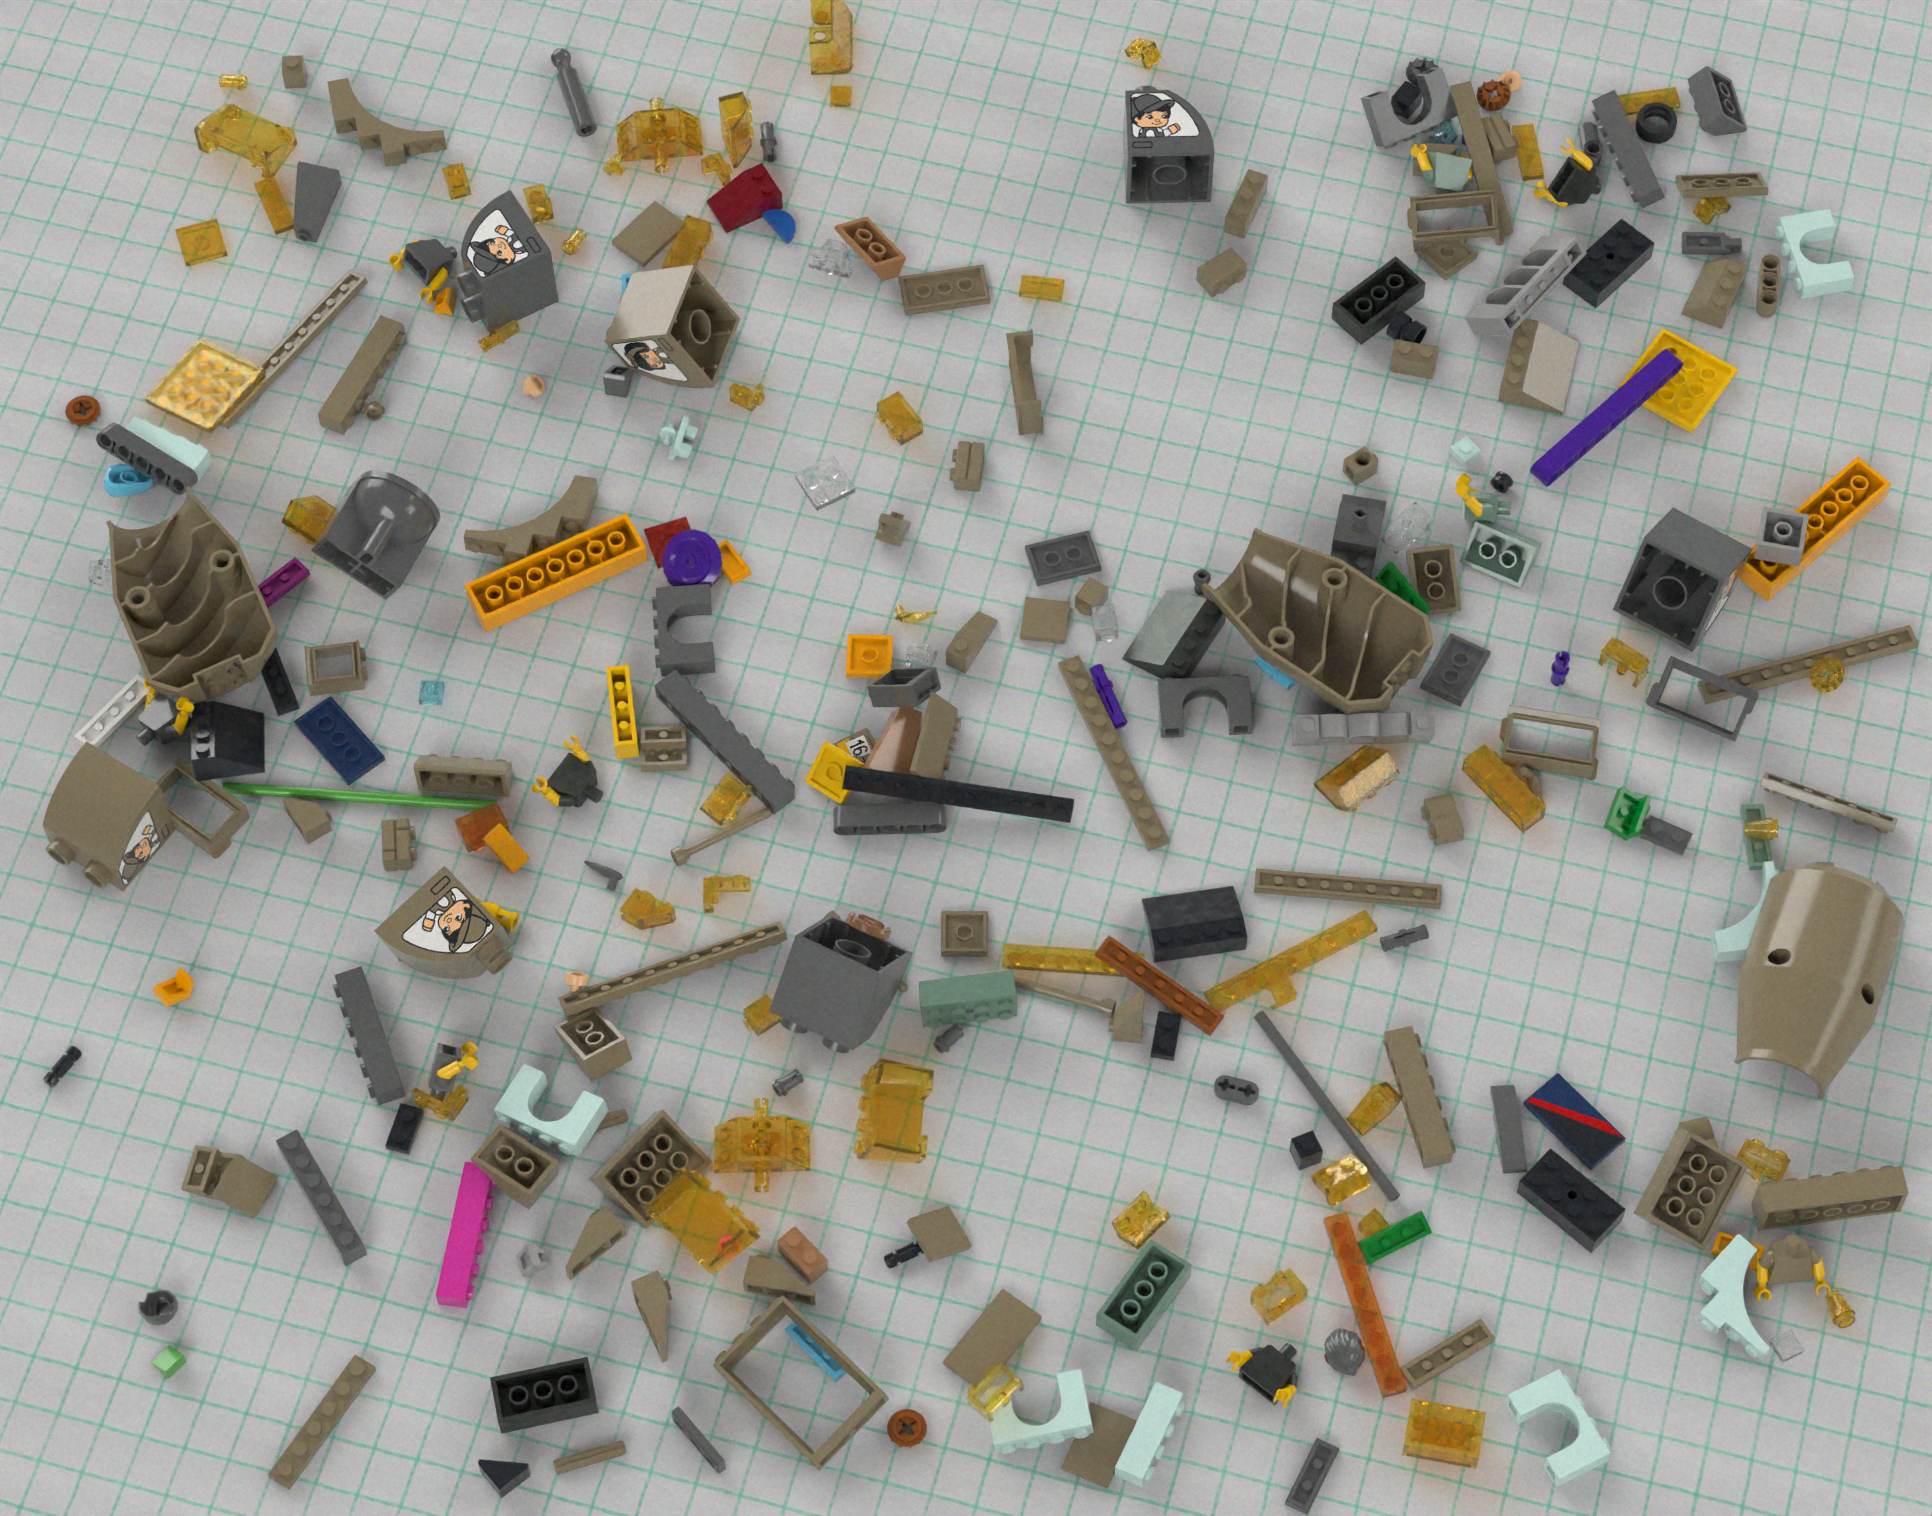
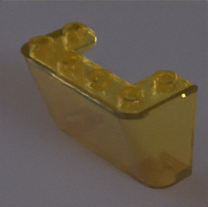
M811 0L812 21L818 25H830L809 27L811 75L849 73L853 68V16L844 0ZM824 33L826 37L822 40H817L814 38V35Z
M880 1058L874 1065H871L867 1075L864 1074L862 1076L860 1087L863 1088V1096L860 1097L858 1104L861 1115L856 1124V1131L859 1132V1135L854 1145V1154H857V1159L920 1164L926 1158L928 1136L923 1135L921 1137L924 1100L932 1093L934 1070Z
M683 1166L646 1207L645 1211L660 1226L670 1231L693 1254L692 1257L709 1273L716 1275L761 1237L758 1233L761 1229L754 1222L743 1216L744 1213L736 1205L729 1206L726 1203L728 1197L718 1189L715 1192L710 1187L713 1183L694 1168L690 1171ZM733 1236L732 1238L718 1244L723 1237Z

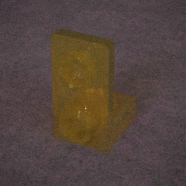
M544 184L524 188L523 192L533 224L554 219L550 197H547Z
M743 875L703 877L704 913H714V904H718V892H750V877Z
M459 1085L455 1091L448 1094L445 1103L416 1087H413L411 1090L413 1101L416 1105L423 1109L427 1107L433 1110L437 1117L443 1120L447 1118L454 1122L469 1100L467 1089Z

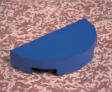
M770 209L762 212V217L785 243H790L796 232L793 217L786 211L779 209Z

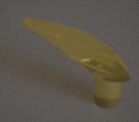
M901 605L894 608L897 614L895 619L903 623L919 622L937 614V611L905 612Z

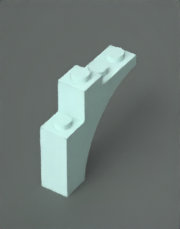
M1774 861L1764 862L1761 870L1762 894L1753 911L1737 924L1720 931H1714L1711 944L1716 963L1744 960L1770 880L1780 873L1778 869H1775Z
M1738 1234L1700 1275L1698 1282L1701 1284V1289L1708 1295L1713 1294L1714 1298L1700 1312L1698 1320H1700V1325L1706 1331L1714 1332L1716 1335L1724 1328L1726 1335L1734 1342L1738 1340L1745 1346L1744 1350L1751 1357H1758L1762 1361L1768 1354L1770 1346L1762 1340L1752 1326L1743 1298L1744 1276L1748 1266L1756 1256L1757 1249Z

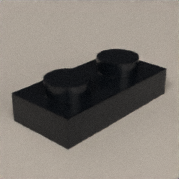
M1158 1011L1150 1057L1174 1061L1181 1023L1180 1014Z
M400 1103L385 1144L387 1150L410 1154L424 1115L423 1108Z

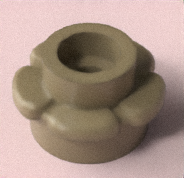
M377 401L366 403L363 407L365 410L364 415L370 421L380 420L382 414L385 413L384 406Z

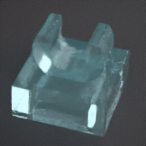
M1443 121L1439 128L1434 129V136L1429 137L1431 143L1454 144L1458 138L1451 123Z
M421 680L419 704L442 706L444 681Z

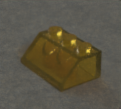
M743 91L718 97L722 138L734 169L738 168L751 149V138L754 137L751 125L753 124V118L750 112L752 111L750 99L745 98Z
M317 495L291 499L281 523L286 525L289 531L301 535L307 543L314 545L336 508Z
M1364 745L1316 781L1314 786L1336 809L1353 812L1366 799L1374 797L1383 786L1391 784L1400 772L1389 751Z

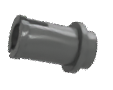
M1199 569L1193 575V581L1195 582L1194 591L1199 595H1204L1202 585L1204 583L1208 584L1211 580L1210 573L1205 569Z
M954 1024L942 1036H937L933 1045L940 1053L948 1052L950 1047L964 1036V1033Z
M794 1069L782 1079H776L775 1083L772 1084L773 1090L778 1096H786L788 1094L787 1091L804 1082L803 1076L801 1074L798 1076L799 1071Z

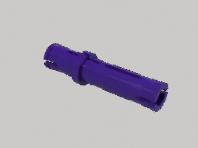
M1097 664L1092 666L1089 671L1095 681V689L1101 695L1116 729L1124 727L1128 721L1112 689V681L1108 679L1103 665Z

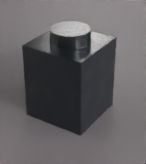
M1407 81L1400 86L1391 98L1394 113L1407 120L1422 103L1420 88Z
M1313 1130L1291 1138L1289 1151L1299 1171L1321 1163L1323 1150Z

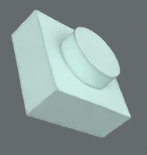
M1465 436L1452 445L1449 452L1465 466L1481 454V449Z

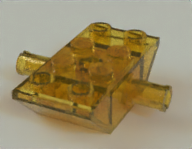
M657 97V105L655 104V98L650 100L651 110L635 111L616 125L619 162L654 159L655 171L661 173L660 166H662L663 173L668 171L667 158L703 155L700 118L680 108L663 109V100Z
M760 1098L754 1100V1116L735 1117L714 1127V1174L755 1172L754 1190L761 1193V1183H763V1192L770 1190L769 1172L810 1171V1125L787 1116H769L768 1099L762 1098V1108Z

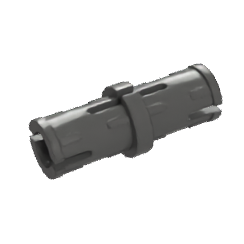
M767 121L760 125L762 135L760 146L763 148V160L770 163L777 159L775 151L777 140L774 136L773 123H770L769 127V122Z
M1425 924L1408 930L1403 928L1398 933L1380 937V944L1382 950L1387 952L1401 946L1409 947L1411 943L1429 939V933Z

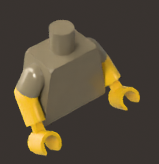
M1794 1234L1788 1235L1785 1240L1771 1242L1768 1251L1757 1260L1756 1282H1759V1285L1753 1290L1754 1296L1760 1301L1761 1293L1765 1292V1299L1770 1301L1772 1296L1771 1292L1766 1288V1282L1767 1285L1813 1281V1277H1816L1814 1288L1817 1295L1820 1296L1818 1290L1821 1286H1826L1827 1293L1830 1294L1829 1284L1823 1277L1825 1276V1270L1821 1255L1814 1247L1808 1246L1806 1239L1799 1238Z

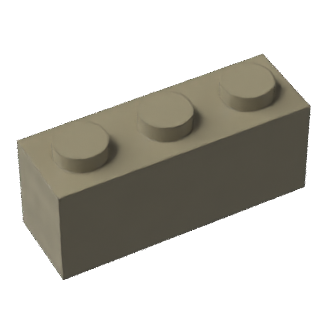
M1250 169L1247 170L1225 217V233L1245 238L1267 192L1268 175Z

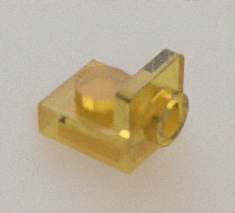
M733 383L729 388L730 401L753 412L757 405L760 406L765 398L763 385L760 383L753 391H750L746 386H740L736 383Z

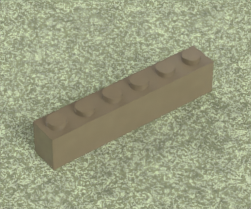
M380 315L320 409L318 417L322 427L342 435L345 434L348 428L352 427L355 416L363 410L365 401L369 395L373 394L379 378H383L386 367L390 362L394 361L398 348L404 345L407 338L404 324Z
M1412 1026L1386 1031L1383 1044L1423 1169L1451 1163L1453 1153H1456L1453 1139L1448 1138V1123L1446 1118L1441 1116V1101L1439 1096L1435 1097L1433 1091L1435 1089L1432 1075L1428 1076L1426 1070L1428 1068L1426 1055H1421L1419 1034L1414 1033Z

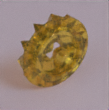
M1824 656V658L1816 660L1815 665L1810 667L1811 673L1808 677L1811 680V685L1820 692H1831L1837 689L1843 682L1845 675L1844 667L1834 657ZM1826 668L1828 671L1833 672L1827 675V679H1825L1823 676H1819L1822 673H1825Z

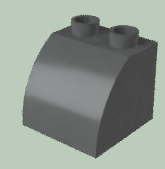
M828 915L795 936L769 1011L782 1017L781 1025L792 1032L804 1034L810 1030L823 1036V1045L838 1053L853 1051L870 1039L899 988L913 953L889 941L861 932L845 921Z

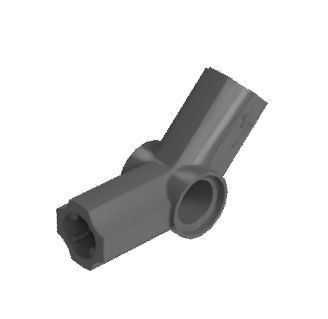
M1586 122L1578 127L1581 152L1588 156L1596 167L1601 162L1603 145L1599 139L1597 125L1592 122Z

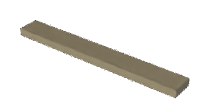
M1468 81L1451 85L1450 91L1468 155L1472 159L1471 165L1478 190L1496 189L1498 224L1503 226V235L1513 234V228L1472 83ZM1483 205L1488 226H1493L1492 205Z
M1256 868L1254 893L1440 909L1442 885L1258 868Z

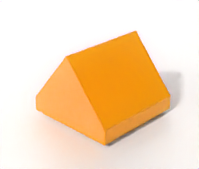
M449 286L437 294L434 313L453 315L457 297L452 287Z

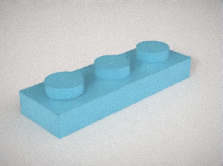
M792 1322L785 1329L786 1333L835 1382L847 1373L795 1322Z

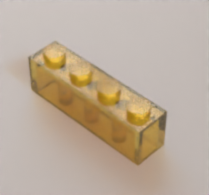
M687 215L661 269L695 265L698 269L697 264L699 260H703L706 246L712 242L714 232L711 230V222Z
M1484 744L1464 758L1462 767L1464 773L1522 833L1544 818L1546 810L1544 801L1530 791L1526 782L1519 780L1514 774L1513 769L1499 759L1496 751L1489 749Z

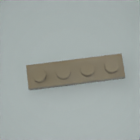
M1479 1319L1401 1366L1399 1372L1414 1391L1493 1343L1495 1337L1482 1319Z

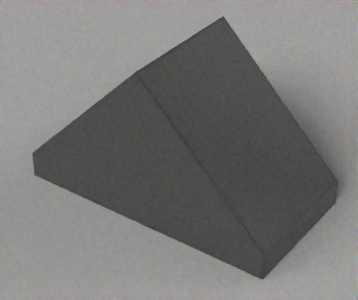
M611 366L603 373L605 394L627 398L634 371L628 367Z

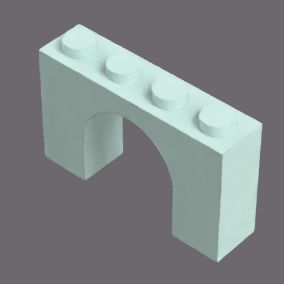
M1830 209L1780 217L1778 226L1775 227L1776 238L1780 239L1782 244V254L1786 256L1788 261V271L1794 277V288L1796 291H1799L1801 299L1849 291L1855 277L1848 260L1830 264H1817L1805 258L1800 250L1807 243L1832 239L1836 225Z
M523 1064L494 1109L498 1122L505 1127L510 1128L512 1126L518 1129L520 1133L527 1137L532 1135L547 1146L552 1144L558 1147L564 1154L570 1155L572 1153L579 1157L609 1111L605 1100L587 1091H583L572 1110L562 1119L553 1122L538 1120L533 1116V1109L549 1083L544 1072Z
M1081 1369L1057 1374L1061 1407L1056 1417L1044 1425H1028L1017 1418L1008 1384L984 1389L996 1452L1009 1454L1018 1448L1026 1447L1027 1449L1039 1447L1042 1443L1050 1442L1056 1444L1063 1442L1066 1438L1074 1437L1080 1439L1087 1437L1090 1433H1094Z
M1559 1369L1507 1396L1505 1404L1517 1424L1547 1411L1559 1412L1567 1416L1574 1424L1577 1432L1575 1442L1567 1448L1547 1457L1543 1466L1556 1488L1608 1462L1611 1453L1608 1441L1605 1438H1601L1597 1431L1598 1426L1592 1417H1588L1584 1410L1585 1405L1579 1396H1575L1569 1378L1566 1375L1563 1376Z

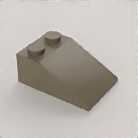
M1453 544L1408 549L1406 557L1410 585L1432 610L1428 615L1461 611Z
M597 1007L583 1010L554 1026L556 1033L571 1056L591 1082L633 1060L626 1038Z
M500 1124L471 1157V1161L504 1193L527 1209L534 1205L558 1176V1161Z
M657 1270L631 1281L634 1301L663 1363L667 1361L671 1311L669 1301L672 1300L667 1278H661Z

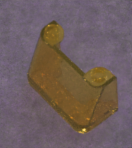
M235 104L223 105L202 119L194 128L200 151L208 154L211 149L216 151L220 147L250 160L251 167L256 168V166H259L263 170L262 177L269 180L273 179L297 145L295 133L291 128L283 127L252 114Z

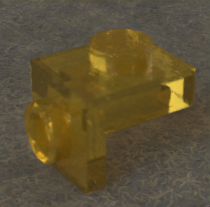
M1137 38L1124 50L1127 57L1140 59L1144 68L1148 70L1161 59L1155 41Z
M721 153L708 155L701 159V169L704 175L715 171L723 187L731 182L732 168L729 162L725 163Z
M1702 197L1693 213L1705 225H1708L1715 215L1728 213L1732 206L1726 201L1725 197Z

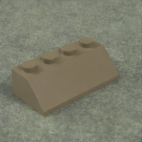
M930 693L910 775L946 780L944 772L945 770L949 771L951 757H949V753L955 749L956 738L954 734L955 731L959 732L961 718H958V709L936 693Z
M435 754L420 755L414 763L413 769L419 790L510 797L513 769L511 762L506 760L466 759L459 756L440 757Z

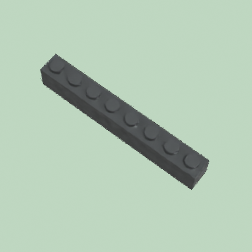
M674 670L654 685L656 697L767 808H770L774 815L795 799V785L788 777L784 778L780 774L778 767L774 763H769L765 759L763 752L759 748H754L750 744L748 737L744 733L740 734L735 729L733 722L728 718L725 719L718 707L713 703L710 704L703 692L699 689L696 690L691 685L686 675H680Z

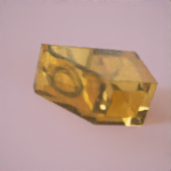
M637 888L632 891L620 908L622 920L640 930L671 924L676 920L675 909L667 901L661 902L654 898L650 892L646 890L641 891Z

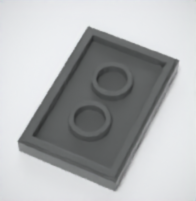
M1089 530L1025 546V552L1036 586L1101 571V564Z
M1450 633L1421 682L1420 688L1461 707L1489 659L1491 651Z

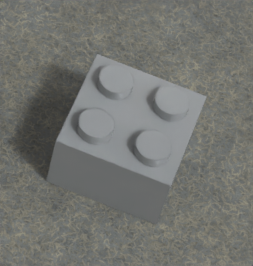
M1763 507L1759 521L1754 559L1799 566L1804 549L1808 514Z

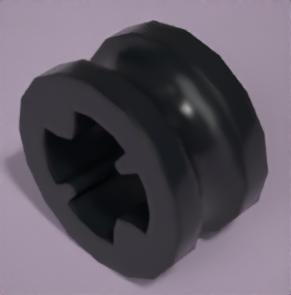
M1498 471L1495 477L1491 479V485L1498 492L1506 493L1509 487L1513 485V480L1505 472Z

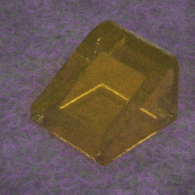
M1374 1208L1359 1222L1358 1230L1365 1237H1368L1390 1225L1381 1213Z

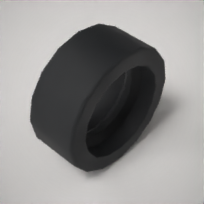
M1657 102L1646 104L1638 112L1636 132L1639 137L1649 143L1660 144L1667 142L1675 133L1677 115L1666 104ZM1649 117H1660L1667 121L1669 126L1661 130L1652 129L1644 123V120Z

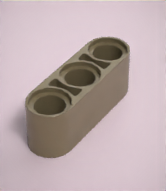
M1772 254L1765 255L1762 258L1758 271L1756 312L1764 318L1772 317L1775 314L1779 300L1781 263L1780 259Z

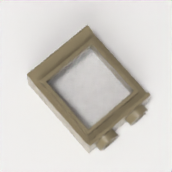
M359 639L356 642L315 647L304 646L307 685L310 696L365 689L364 681L368 680L367 668L363 667L362 661H366L365 648L360 647Z

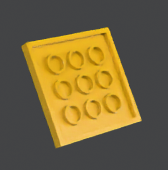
M1662 328L1618 386V389L1661 351L1668 349L1683 362V366L1672 379L1641 406L1693 434L1737 375L1738 369Z

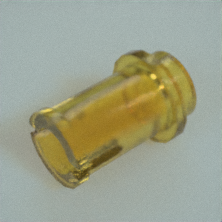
M243 74L238 76L220 75V78H222L219 79L221 88H238V90L247 88V77L243 76Z
M576 228L570 238L563 242V251L568 255L576 254L580 244L587 238L586 232L581 236L580 234L583 230Z

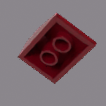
M763 163L743 171L707 200L708 206L726 233L762 218V212L783 209L782 193Z

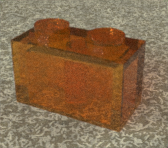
M497 802L455 820L457 832L468 853L484 848L486 843L482 838L497 824L501 823L510 834L508 822Z

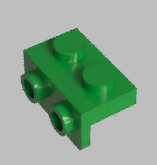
M1624 787L1617 789L1604 828L1625 841L1638 836L1643 829V819L1650 810L1651 796L1646 795L1640 798Z

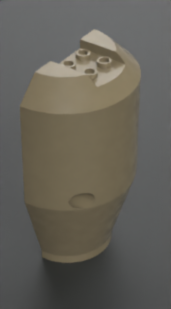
M190 486L185 487L186 499L181 508L159 524L143 529H123L114 525L110 520L106 523L109 528L113 599L149 685L158 693L166 696L184 697L189 699V701L206 702L209 698L224 695L249 681L252 682L272 655L277 644L278 633L240 544L192 493Z
M1257 528L1253 530L1252 538L1243 557L1229 577L1214 590L1206 583L1202 585L1203 594L1213 600L1263 661L1346 715L1378 713L1388 710L1391 700L1409 679H1416L1433 646L1428 615L1341 559L1266 534Z
M1832 862L1807 863L1778 873L1771 878L1738 975L1737 1055L1734 1063L1740 1064L1746 1060H1767L1792 1067L1811 1078L1820 1089L1818 1098L1821 1100L1824 1098L1829 1085L1873 1026L1905 927L1901 911L1878 881L1874 883L1859 874L1834 867Z

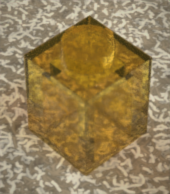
M463 163L442 168L444 182L451 200L471 195L470 184Z
M767 994L743 1009L744 1025L749 1031L753 1030L757 1036H760L781 1022L780 1016L769 1011L772 1000Z

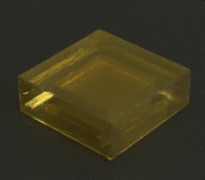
M831 86L830 107H851L852 86Z

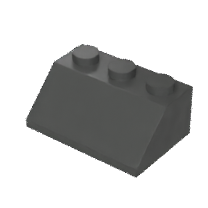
M1708 66L1687 79L1690 87L1689 93L1695 103L1694 109L1699 116V126L1704 132L1720 136L1741 133L1747 130L1731 79Z

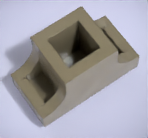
M891 511V514L881 513L875 539L901 547L903 538L912 522L903 519L904 515Z

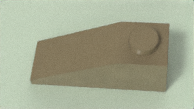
M978 611L956 633L947 647L946 665L966 674L997 625L998 620Z
M1145 991L1137 992L1115 1009L1114 1018L1109 1019L1108 1032H1113L1112 1041L1141 1043Z
M607 1206L601 1210L594 1211L589 1217L565 1267L567 1277L570 1280L627 1235L625 1225Z
M765 1255L749 1256L743 1279L744 1291L776 1298L784 1295L791 1301L816 1305V1292L776 1261Z

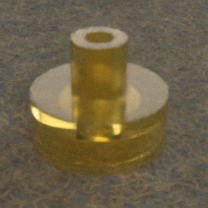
M614 154L604 165L603 171L609 176L614 172L621 176L625 171L620 166L623 159Z

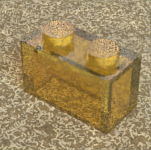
M899 391L877 403V420L881 425L884 424L887 427L890 437L893 440L896 439L900 445L923 434V421Z

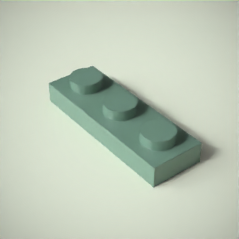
M1764 804L1741 805L1740 816L1749 871L1762 870L1764 862L1773 861Z

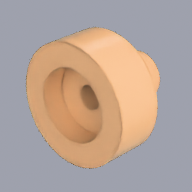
M1516 71L1504 72L1500 77L1502 83L1508 85L1510 92L1519 90L1522 85V78Z
M531 374L525 378V387L522 391L526 396L531 394L538 397L545 392V385L536 374Z
M566 972L564 982L571 985L570 992L572 993L580 990L581 986L588 985L589 975L581 972Z

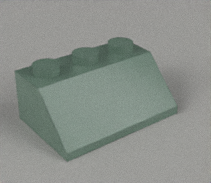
M1476 520L1459 562L1521 588L1535 563L1542 543L1494 522Z

